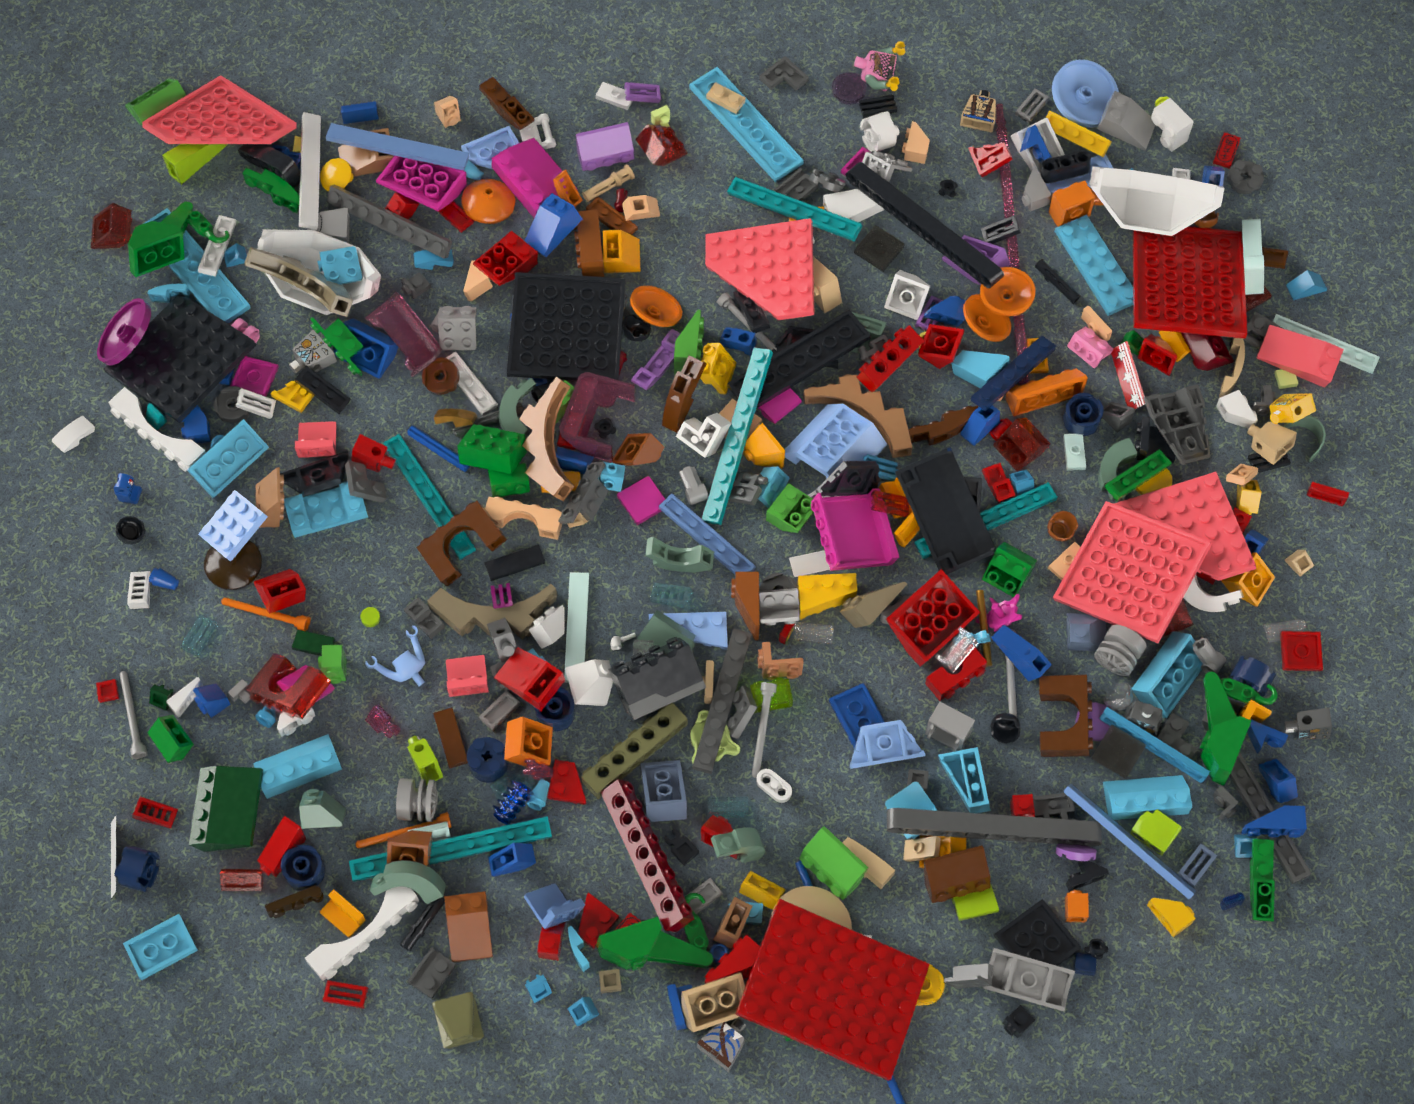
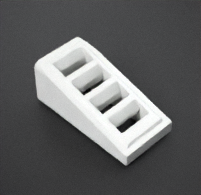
M150 571L131 572L127 601L130 609L149 608ZM135 577H145V580H135ZM135 584H144V586H135ZM135 590H144V592H135ZM143 596V598L134 599V597Z
M199 677L195 678L166 701L178 718L194 700L193 698L196 697L193 689L203 686Z

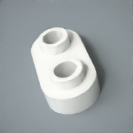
M763 769L757 774L756 782L758 787L775 801L784 803L791 798V786L774 771ZM768 778L770 782L764 783L763 779ZM782 790L785 792V795L780 796L778 792Z

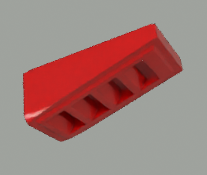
M140 796L132 818L172 828L178 809ZM143 806H147L145 814L141 813ZM151 807L155 808L153 815L149 816ZM163 810L160 819L156 818L158 811ZM171 812L168 821H164L166 813Z

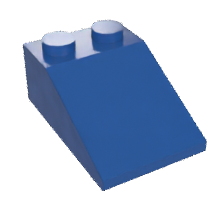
M552 193L539 206L525 242L539 254L547 257L583 218L572 204Z

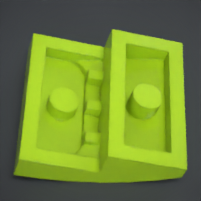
M991 883L990 888L985 891H977L963 897L951 898L959 921L999 912Z

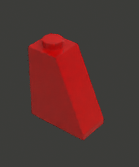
M286 816L279 823L257 860L261 866L259 869L267 876L272 874L277 877L282 871L281 860L286 851L297 847V845H302L306 841L301 827Z

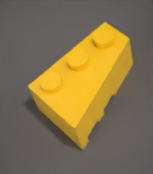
M856 573L798 576L800 620L809 615L821 613L823 610L831 607L835 608L843 605L848 598L857 596Z

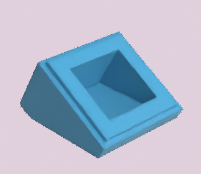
M236 243L226 249L224 254L226 267L245 262L247 255L243 246Z
M1027 469L1009 474L1017 495L1034 489V479Z
M1234 835L1235 857L1251 858L1252 839L1257 838L1248 835Z
M582 997L568 1008L577 1026L599 1015L590 997Z

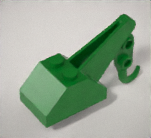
M183 202L161 222L150 221L135 227L128 242L130 272L136 278L184 260L183 235L188 224L198 234L207 237L214 243L227 241L230 233L226 230L225 236H215L210 222L200 212L193 211V204L191 202Z
M1208 672L1203 679L1209 731L1207 730L1200 745V749H1203L1200 757L1206 769L1210 771L1211 780L1224 786L1231 774L1251 723L1249 719L1236 716L1228 697L1245 704L1253 700L1260 705L1267 706L1276 701L1277 691L1272 685L1267 684V688L1271 690L1272 695L1270 698H1264L1246 684L1231 678L1219 679L1215 672Z
M690 893L684 897L688 904L694 898L699 899L703 904L705 903L703 896L698 893ZM693 910L694 920L683 927L689 943L662 932L657 916L599 935L596 944L600 958L625 970L631 968L632 971L641 969L647 961L708 968L713 962L712 954L706 951L708 938L703 924Z

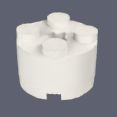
M888 111L862 119L860 129L864 130L865 134L862 136V139L869 151H881L895 146L899 129L893 124Z

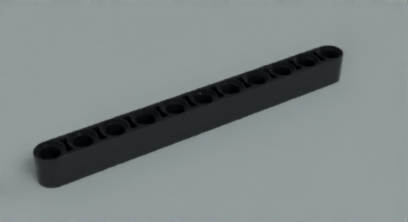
M858 162L846 172L847 180L854 187L986 288L993 287L1004 277V273L998 265L864 163Z

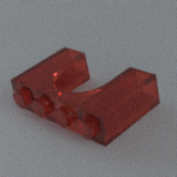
M274 653L245 690L251 695L249 698L256 704L262 703L265 707L269 709L273 707L277 712L281 714L284 712L291 718L298 717L303 719L331 681L321 670L308 666L293 686L281 692V687L277 682L293 673L297 668L286 657Z

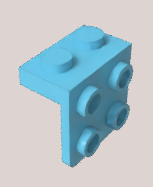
M351 246L319 252L321 259L317 261L319 272L323 271L326 280L340 285L362 280L356 247Z
M916 781L885 802L887 809L906 808L938 811L921 785ZM904 834L907 839H909L910 837L914 839L919 836L914 834Z

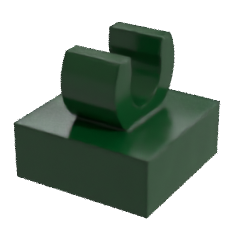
M154 684L150 688L149 703L166 711L169 708L166 701L173 696V689L169 691L164 689V685L158 686Z

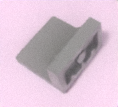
M875 150L874 153L866 152L862 163L888 182L894 169L909 172L913 169L907 166L908 163L906 161L895 160L894 155L889 153L884 155Z
M798 588L759 591L760 623L771 626L776 625V622L794 624L800 620Z

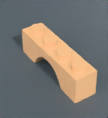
M488 497L485 509L499 528H503L511 520L523 518L530 520L536 525L539 536L558 540L562 524L558 521L562 512L558 509H546L536 504L527 505L517 500H504L501 497Z

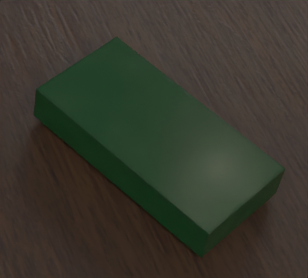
M297 630L292 650L322 656V645H334L335 638Z

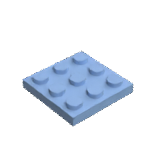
M234 490L198 535L225 558L232 561L268 516Z

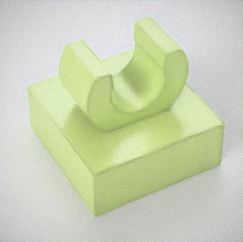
M667 105L651 112V122L654 127L660 125L663 130L670 127L668 124L670 109Z

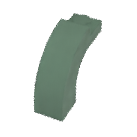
M532 378L528 381L524 379L517 386L518 389L511 385L503 395L499 408V422L502 430L525 435L528 433L527 427L517 416L516 406L524 396L535 388L536 383Z
M1130 437L1115 443L1105 453L1098 472V483L1101 491L1107 490L1105 485L1117 477L1116 470L1119 467L1135 461L1137 451ZM1108 492L1110 499H1114L1115 503L1124 501L1125 499L1124 496L1118 501H1116L1115 498Z
M655 537L647 538L645 556L652 559L653 565L659 568L690 573L713 569L714 551L703 545L691 548H677L667 545Z
M737 828L730 833L714 835L711 838L717 858L739 854L741 862L745 863L759 860L765 854V848L759 831L755 828Z
M395 861L386 864L384 873H379L373 878L370 891L376 896L394 887H408L416 891L423 901L428 904L444 896L446 883L439 874L424 864L414 861Z

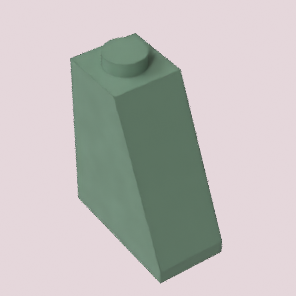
M656 610L633 646L648 650L655 645L660 647L666 645V641L670 638L680 637L690 645L692 650L696 644L693 642L696 635Z

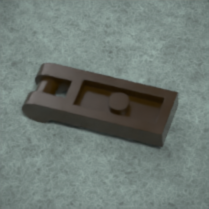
M312 886L266 904L265 908L270 918H279L284 916L285 912L292 909L300 910L305 907V904L312 901L315 903L322 902L324 894L319 886Z

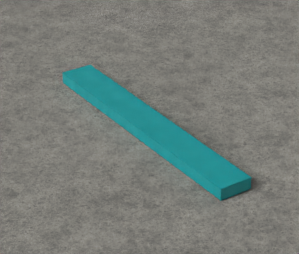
M738 177L733 179L727 190V193L731 196L795 220L811 218L814 227L854 242L863 227L859 222Z
M398 434L383 442V445L388 447L387 451L390 456L396 459V465L437 527L439 528L450 522L454 515L401 435ZM464 531L458 533L450 543L459 560L476 551V548Z
M1048 482L984 510L980 514L987 530H991L1054 502L1058 497ZM924 537L914 542L922 559L932 556Z

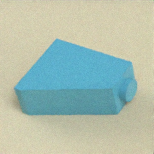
M962 350L958 356H955L951 364L953 374L981 389L1010 363V358L1007 355Z

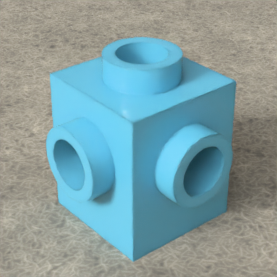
M604 462L606 465L598 479L608 490L621 492L625 466Z

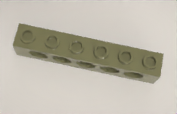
M674 703L660 708L653 718L649 717L643 722L641 728L630 732L624 742H618L613 747L612 752L601 756L595 766L588 767L582 773V783L597 799L601 798L600 792L617 779L622 780L640 763H643L688 725V718ZM667 722L669 725L666 727L659 726V723ZM646 734H652L654 736L650 740L644 738ZM635 746L638 747L639 750L636 752L629 751V748ZM616 759H622L624 761L620 765L614 763ZM602 771L609 773L606 777H600L598 774Z

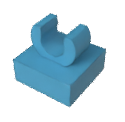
M537 974L536 979L533 981H526L525 986L534 1003L552 994L544 975L540 976Z

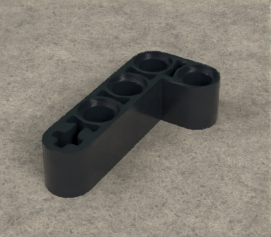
M243 144L238 149V153L246 161L275 173L293 188L300 183V170L294 160L288 155L266 144Z

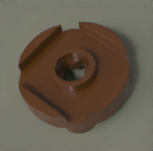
M443 357L435 358L423 369L422 382L431 393L444 395L455 391L460 377L459 370L449 359ZM443 372L445 376L442 380H439L437 376Z

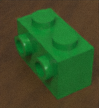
M518 464L512 474L488 470L492 497H504L530 492L529 478L525 473L527 471L526 464Z
M174 715L158 717L147 732L168 763L183 760L194 745Z

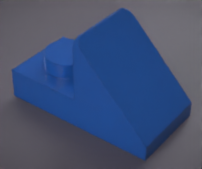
M1035 124L1027 129L1020 152L1032 147L1034 157L1039 162L1050 158L1051 155Z
M1251 720L1247 731L1257 754L1261 750L1264 741L1271 747L1282 748L1288 737V734Z

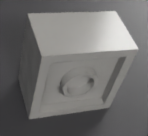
M939 702L928 721L925 734L928 735V739L933 738L952 748L953 752L960 751L972 733L975 720Z

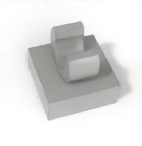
M242 679L228 692V697L233 702L239 698L246 704L251 699V696L246 692L248 684Z

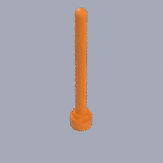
M229 598L221 600V603L225 606L294 624L301 631H307L310 625L311 618L305 615L294 617L279 612L269 614L265 608Z
M446 812L436 817L437 819L433 820V822H425L357 841L355 845L359 849L386 842L390 838L408 832L407 830L447 821L449 828H452L449 814Z

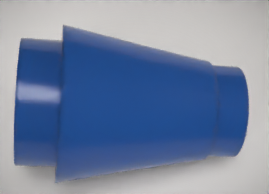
M154 568L149 577V582L153 586L174 591L180 581L162 568Z

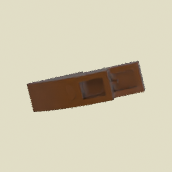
M494 77L479 85V90L487 97L495 111L515 128L522 130L535 121L514 96L511 97Z
M688 356L682 371H677L666 400L662 426L678 433L694 401L691 397L706 367V363Z
M966 406L957 411L949 410L942 414L940 422L933 421L928 425L911 427L908 429L911 443L927 440L929 446L952 438L962 432L973 411L978 406Z

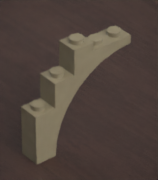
M250 247L244 262L245 266L277 277L303 290L321 302L329 312L345 317L348 316L353 299L344 285L326 280L322 273L305 268L300 260L284 255L283 257Z
M549 584L541 592L524 601L514 603L510 607L494 609L493 606H481L465 602L452 596L442 588L432 595L427 602L429 608L461 637L465 633L469 634L474 629L475 624L490 636L487 624L506 618L510 629L523 640L526 636L532 635L529 629L535 625L533 621L541 616L543 609L556 601L557 590L552 584ZM504 630L498 631L497 634H501Z

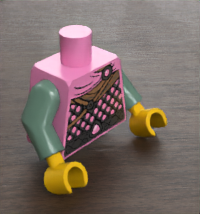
M900 41L896 43L895 48L889 47L870 51L865 59L857 56L854 66L862 69L861 79L867 82L874 90L887 91L890 87L892 91H896L898 89L897 85L900 82L898 77H893L897 58L895 53L901 56L904 55L905 43Z

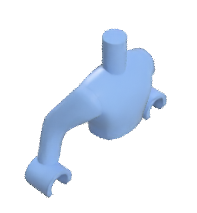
M412 625V628L415 630L413 635L409 634L406 630V635L411 639L416 656L407 650L392 662L396 672L379 664L374 656L371 657L375 664L369 665L365 661L366 667L369 669L374 668L385 677L398 682L412 678L419 687L424 684L425 681L418 674L425 665V658L417 639V627Z

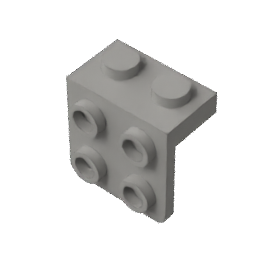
M439 307L438 328L441 350H475L477 348L476 307Z

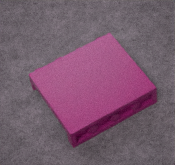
M879 488L872 489L868 494L822 498L821 493H818L812 499L811 509L815 514L816 527L820 532L821 544L824 547L826 562L829 564L830 571L889 566L899 558Z

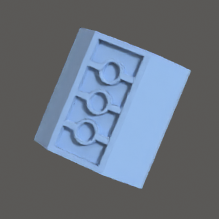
M843 403L827 404L784 450L785 458L796 465L802 460L825 475L827 479L843 461H864V456L867 454L877 457L887 446V443L875 425Z

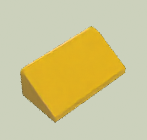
M750 871L742 882L739 893L773 910L777 900L784 895L786 889Z

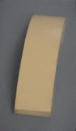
M1232 338L1229 352L1236 354L1232 376L1225 375L1219 398L1230 394L1242 371L1245 359L1243 338Z

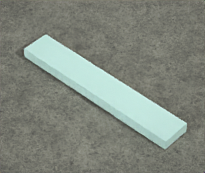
M1278 314L1274 317L1273 322L1286 330L1326 341L1344 349L1340 361L1371 374L1374 372L1380 358L1379 356Z
M570 572L565 668L585 662L589 573ZM564 671V682L569 683L566 671Z

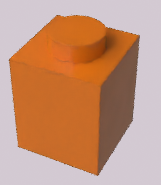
M1080 890L1070 891L1065 897V922L1086 923L1089 918L1088 893H1082Z

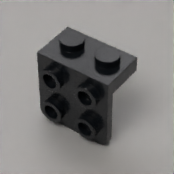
M1143 416L1141 422L1137 423L1136 434H1138V439L1135 442L1137 460H1143L1160 449L1173 464L1175 462V454L1157 427L1150 426V417Z

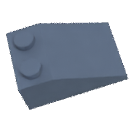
M680 760L640 763L645 814L650 822L687 819V801Z

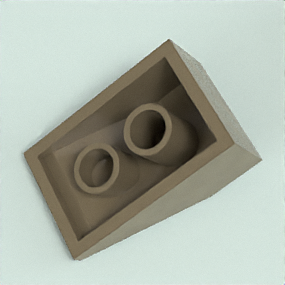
M904 581L858 595L854 598L850 597L843 603L844 607L840 610V613L855 628L871 625L903 590L907 583Z

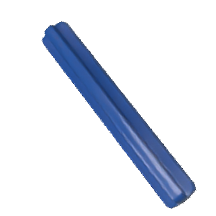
M411 426L408 429L407 433L410 437L463 472L470 468L468 465L459 463L458 454L417 427Z

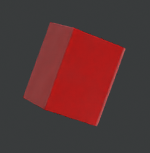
M929 324L918 356L938 369L952 363L963 337L964 329Z

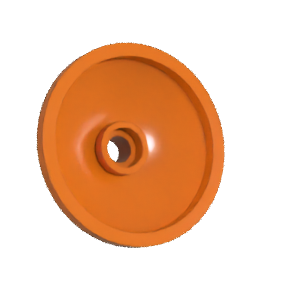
M480 179L469 184L463 191L461 199L462 208L471 219L484 224L499 223L507 219L514 211L515 195L505 183L499 180Z
M1001 267L1004 277L993 287L986 288L981 284V300L991 312L997 315L1016 316L1022 314L1034 302L1035 285L1032 279L1022 270L1013 267Z
M640 286L634 289L630 296V304L634 312L651 325L671 327L676 325L682 317V308L679 302L665 290L654 286Z
M980 294L972 295L965 301L963 306L965 320L972 331L979 337L992 342H1000L1009 336L1011 332L1009 316H1001L991 312L983 304Z

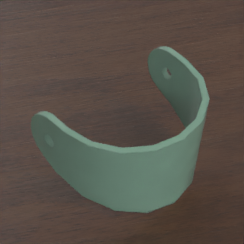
M1308 415L1297 422L1286 423L1283 427L1300 426L1314 433L1318 439L1319 448L1309 459V462H1312L1323 447L1326 433L1320 420Z

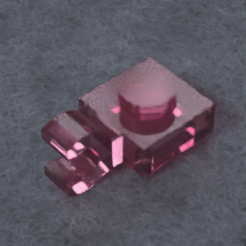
M379 704L373 706L365 719L377 733L383 731L388 738H391L393 734L397 736L401 731L397 725L389 722L392 717Z
M525 760V763H527L526 770H523L525 775H532V778L536 780L553 777L554 770L550 767L538 764L535 760Z

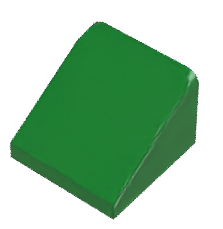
M1132 330L1125 334L1120 344L1128 341L1131 353L1138 356L1144 338L1135 330Z

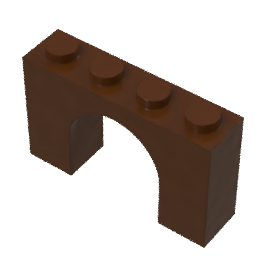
M478 501L468 504L464 511L454 515L450 522L437 528L432 536L423 539L420 545L416 547L437 578L445 586H449L462 576L449 555L450 543L458 533L468 530L475 531L492 552L508 540L484 506Z
M1087 675L1039 677L1041 701H1066L1073 704L1080 713L1076 724L1068 730L1040 732L1041 757L1090 756L1089 749H1093V737H1089V731L1093 730V720L1089 719V712H1092V700H1088V693H1092V681L1088 682Z

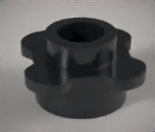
M950 179L940 182L941 189L939 190V195H947L951 198L956 196L955 189L958 187L956 182Z
M609 418L602 419L594 425L595 430H598L599 437L602 439L606 438L609 434L616 433V428L612 426L611 419Z
M1092 939L1089 942V946L1084 948L1085 953L1090 954L1096 959H1102L1103 954L1109 950L1101 939Z

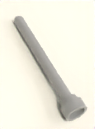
M727 292L723 293L718 298L717 303L722 308L729 309L751 331L742 312L733 304L732 297ZM762 332L755 333L756 337L771 351L773 348L777 350L776 345Z
M1005 655L1009 713L1017 717L1014 664Z
M122 671L120 672V680L133 742L130 753L133 759H139L147 756V749L140 740L128 674Z
M761 682L760 691H762L763 702L752 769V777L757 778V774L761 769L771 696L776 693L777 685Z

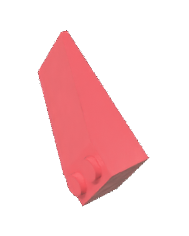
M1269 325L1256 358L1316 385L1326 387L1332 381L1344 349L1326 341Z

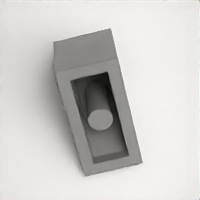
M1033 168L1022 196V202L1024 206L1029 208L1030 212L1050 205L1052 197L1037 168Z

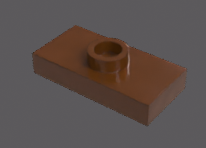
M1262 247L1264 266L1285 269L1289 251Z

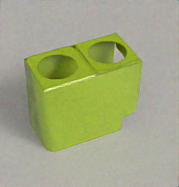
M1157 809L1154 813L1146 811L1142 814L1130 834L1134 836L1133 833L1139 835L1144 840L1138 839L1139 841L1146 844L1149 848H1151L1150 845H1153L1161 851L1158 854L1162 856L1181 832L1182 827Z

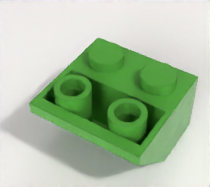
M788 483L767 510L766 521L782 531L798 533L814 513L811 509L813 498Z

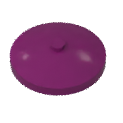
M140 298L133 299L113 316L102 333L98 344L97 357L100 361L109 366L115 365L134 350L150 322L151 306Z

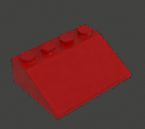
M941 569L890 614L886 621L906 652L919 666H922L981 612Z

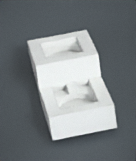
M82 415L63 428L52 439V442L65 453L78 446L80 439L93 433L95 426Z

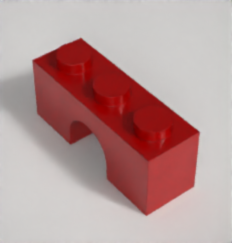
M973 644L957 655L956 663L961 668V672L950 674L941 666L927 676L925 684L939 701L944 698L946 700L951 698L955 694L956 689L959 687L965 688L971 682L970 679L975 676L978 678L985 673L987 661Z

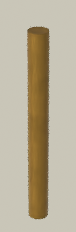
M977 590L978 610L981 612L979 613L980 631L986 630L987 634H989L984 590ZM990 642L982 643L983 657L987 661L986 667L992 666Z

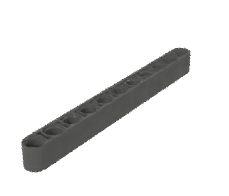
M890 808L887 810V831L890 833L1079 846H1099L1102 844L1101 824L1095 821Z

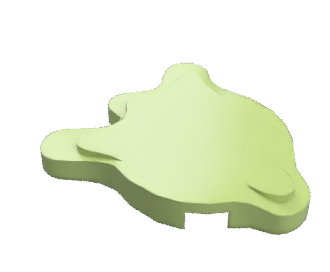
M702 710L698 713L695 725L691 729L690 738L695 749L692 764L694 763L709 711ZM727 724L716 761H719L725 754L736 756L740 753L739 745L730 738Z

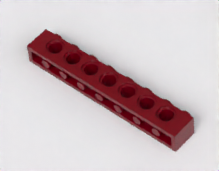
M617 779L600 793L665 931L677 932L694 920L692 908L683 896L684 892L675 879V873L670 868L667 856L658 843V837L652 831L650 820L642 810V803L637 799L633 785L629 781Z

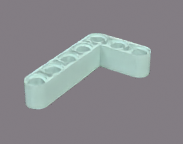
M1261 219L1242 220L1245 295L1264 294V255H1262Z

